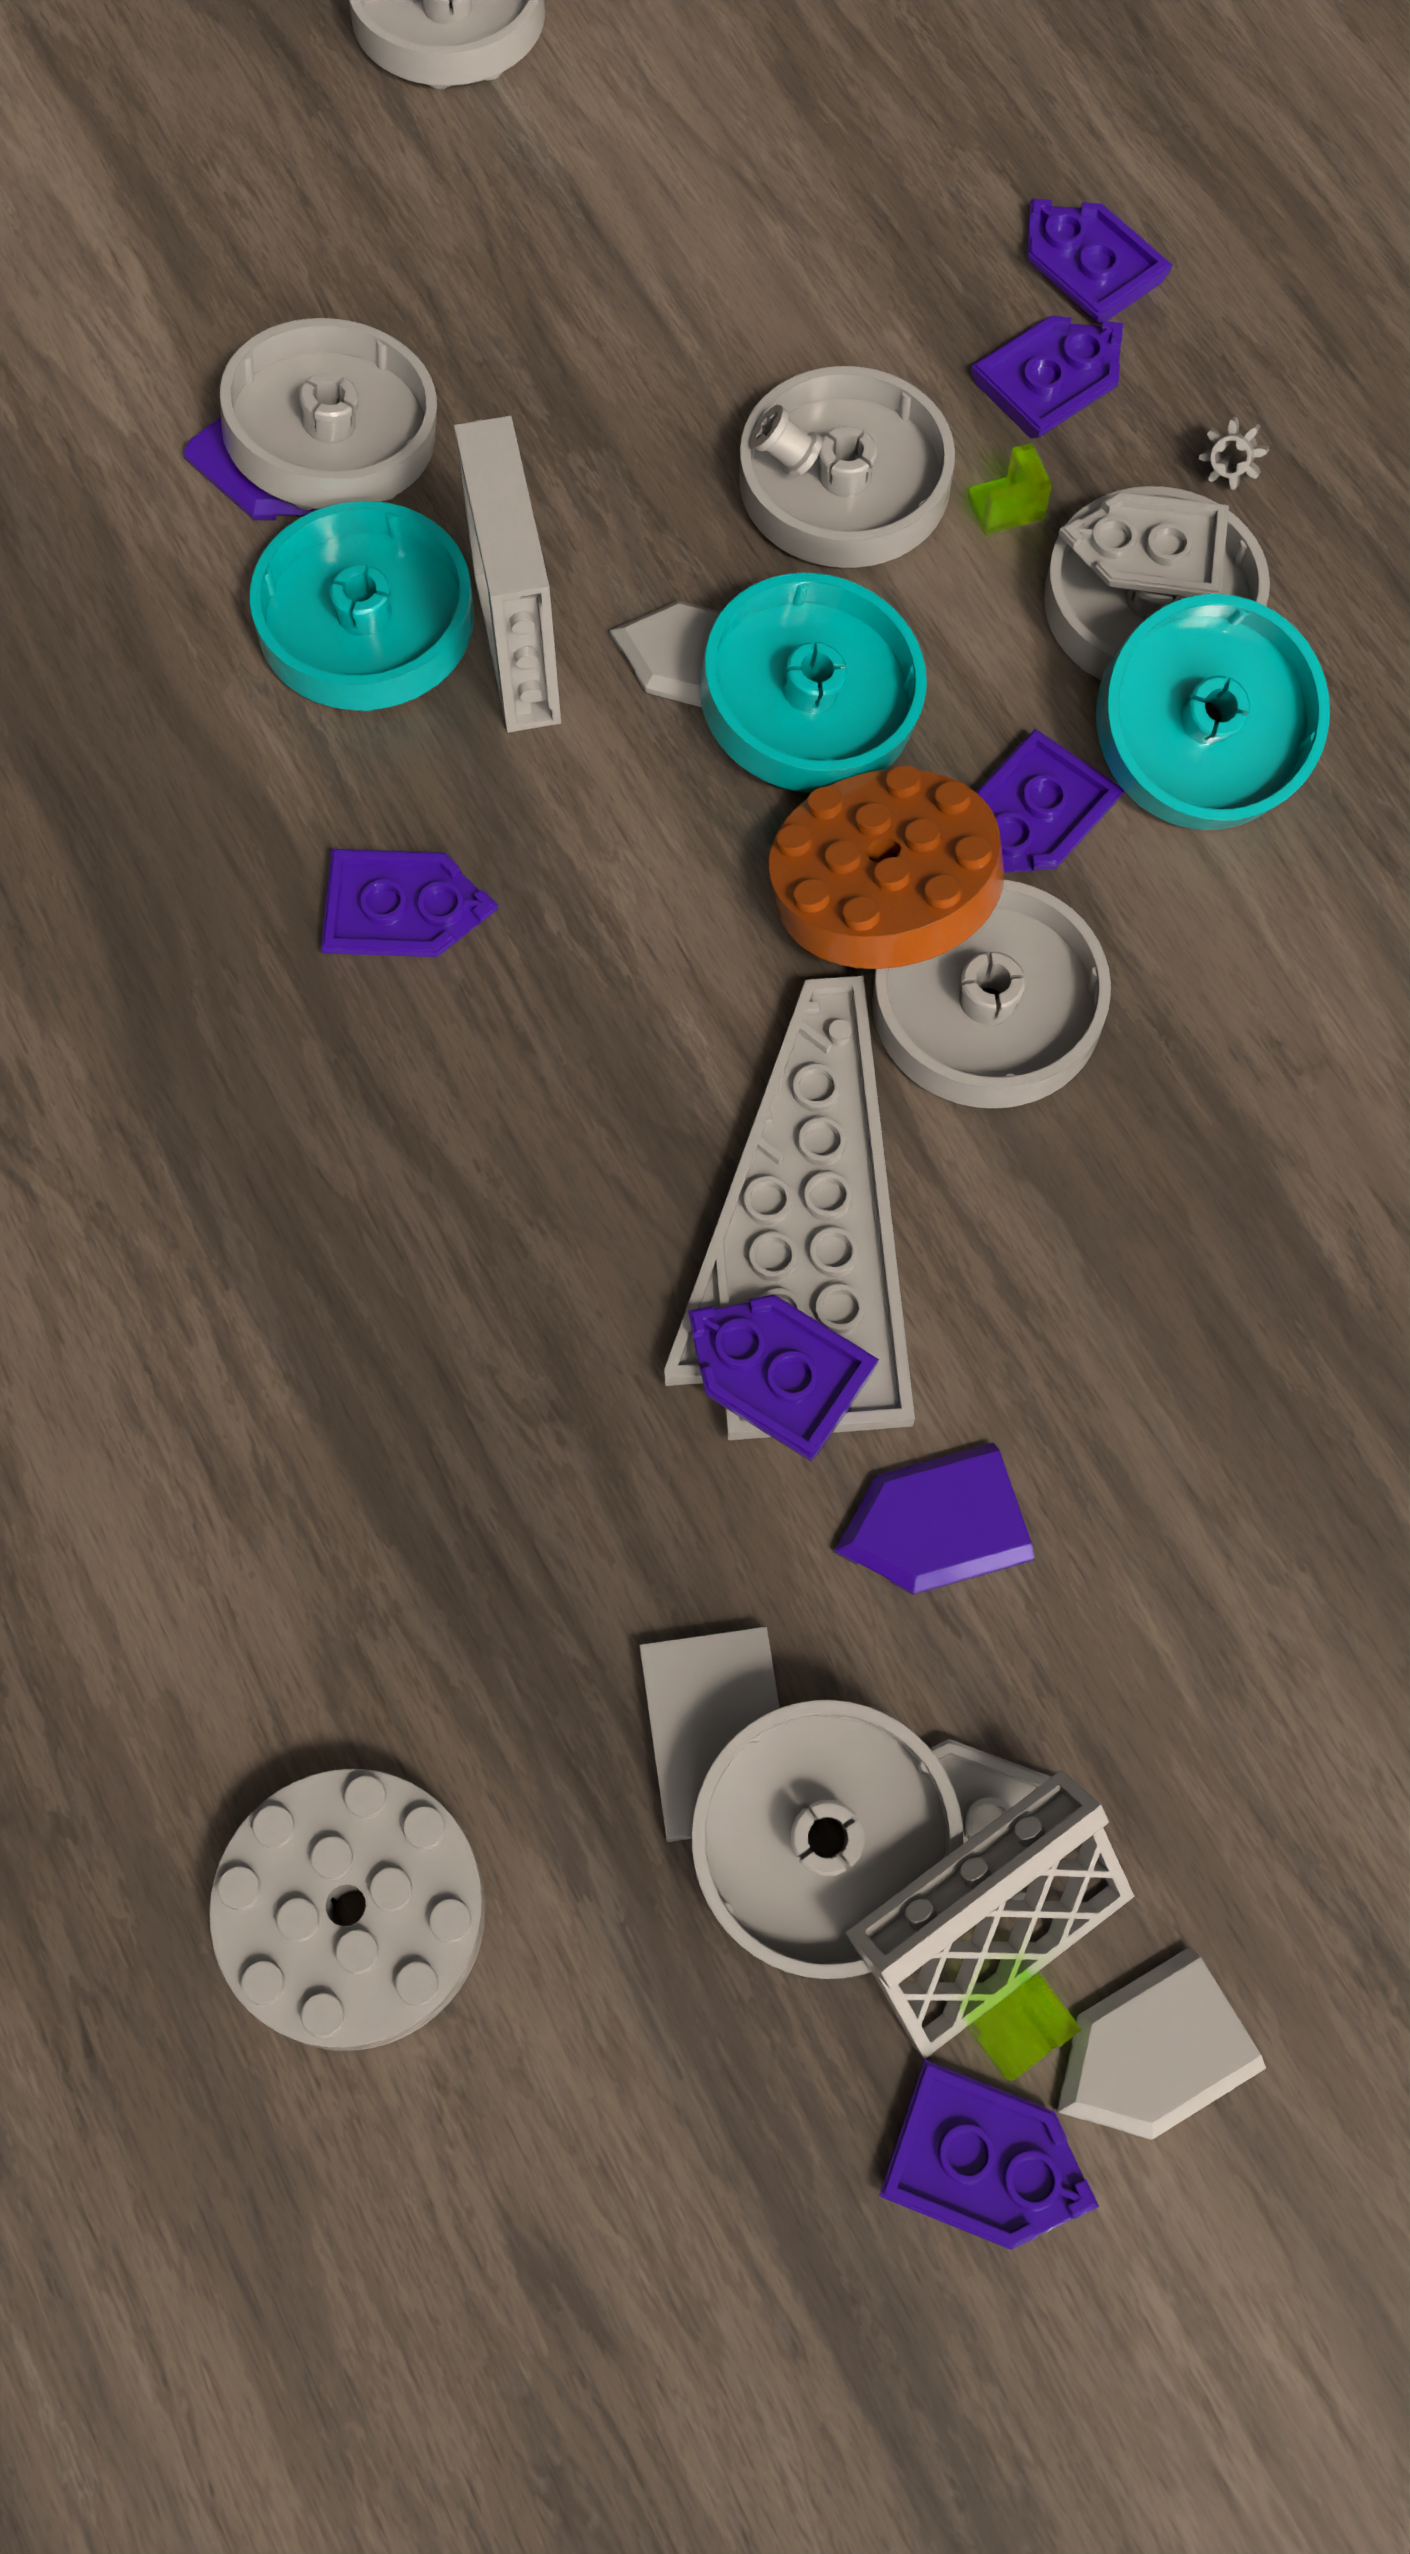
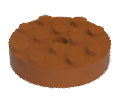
M908 765L855 775L827 787L814 790L808 799L800 804L781 825L773 840L769 855V874L778 914L790 936L815 956L829 962L854 968L887 969L903 967L946 953L971 937L986 922L994 911L1004 886L1005 874L1000 830L993 811L985 800L962 782L941 774L917 770L915 767Z

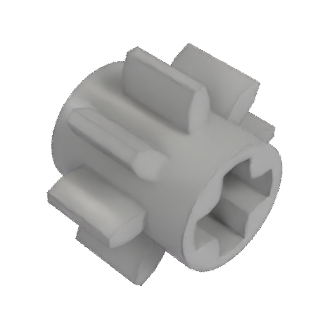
M1233 417L1229 422L1227 433L1223 434L1214 427L1207 433L1209 439L1215 445L1213 449L1203 451L1199 455V459L1211 461L1214 470L1209 476L1208 480L1210 482L1216 480L1221 475L1229 478L1231 489H1236L1240 482V475L1244 472L1254 479L1260 475V468L1253 461L1255 457L1266 455L1269 452V446H1257L1254 436L1260 429L1259 424L1252 426L1249 431L1239 429V420L1237 417ZM1231 440L1236 441L1238 450H1246L1247 455H1244L1238 465H1232L1231 456L1222 455V451L1227 448Z

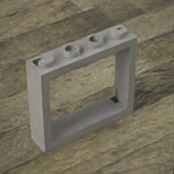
M512 416L487 420L480 419L474 422L456 424L454 429L473 572L507 733L561 724L550 586Z

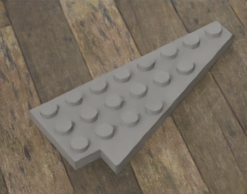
M864 976L805 980L664 1369L665 1386L703 1383L688 1310L713 1306L714 1309L748 1303L749 1299L774 1294L879 1359L871 1377L833 1433L913 1427L915 1421ZM725 1408L728 1440L771 1437Z

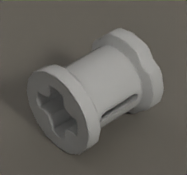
M779 404L769 409L760 419L753 431L751 445L759 452L767 450L785 464V472L788 475L796 478L803 475L816 461L823 445V439L814 431L806 433L789 419V411Z

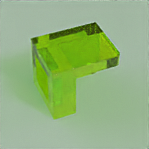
M1033 443L1012 448L1007 477L969 488L968 499L985 536L1045 519L1052 483Z
M1039 1972L1031 1976L967 2026L970 2033L1006 2081L1017 2079L1044 2056L1062 2046L1082 2030Z

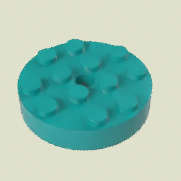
M352 501L327 506L299 518L281 531L267 546L255 567L251 580V615L260 647L267 663L274 673L292 690L316 703L333 708L371 711L403 704L425 694L442 682L458 665L469 645L473 632L474 605L467 564L459 547L451 536L434 521L416 511L396 504L376 501Z
M792 573L775 576L750 586L738 594L723 609L715 621L708 638L700 670L699 695L705 720L713 736L736 763L754 776L778 787L812 793L818 788L827 787L855 775L886 770L897 760L912 735L924 705L927 685L926 667L919 643L912 630L900 614L884 599L859 584L836 576L819 573Z
M1203 594L1184 598L1161 608L1148 617L1122 643L1111 658L1099 687L1096 704V726L1099 744L1110 772L1121 788L1131 799L1150 814L1174 825L1198 830H1221L1248 823L1288 799L1302 786L1316 767L1327 739L1330 720V702L1326 679L1316 654L1307 640L1287 619L1274 610L1253 600L1226 594ZM1204 702L1215 705L1220 711L1222 720L1215 726V721L1206 713Z

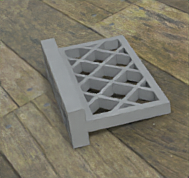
M1060 1770L846 1932L855 1950L869 1965L913 2047L924 2060L1135 1897L1103 1828L1109 1823V1820L1102 1805L1063 1770ZM1082 1844L1076 1860L1062 1859ZM1070 1876L1061 1900L1045 1901L1053 1877ZM1091 1877L1106 1878L1108 1886L1088 1902H1081ZM1029 1884L1024 1900H1009ZM1000 1917H1017L1008 1942L992 1941ZM1053 1918L1048 1933L1036 1942H1029L1037 1919ZM976 1925L970 1941H955ZM946 1958L963 1959L955 1982H938ZM984 1959H1001L995 1974L983 1983H976ZM922 1966L917 1982H901ZM930 2001H947L943 2014L925 2028H922L921 2025Z

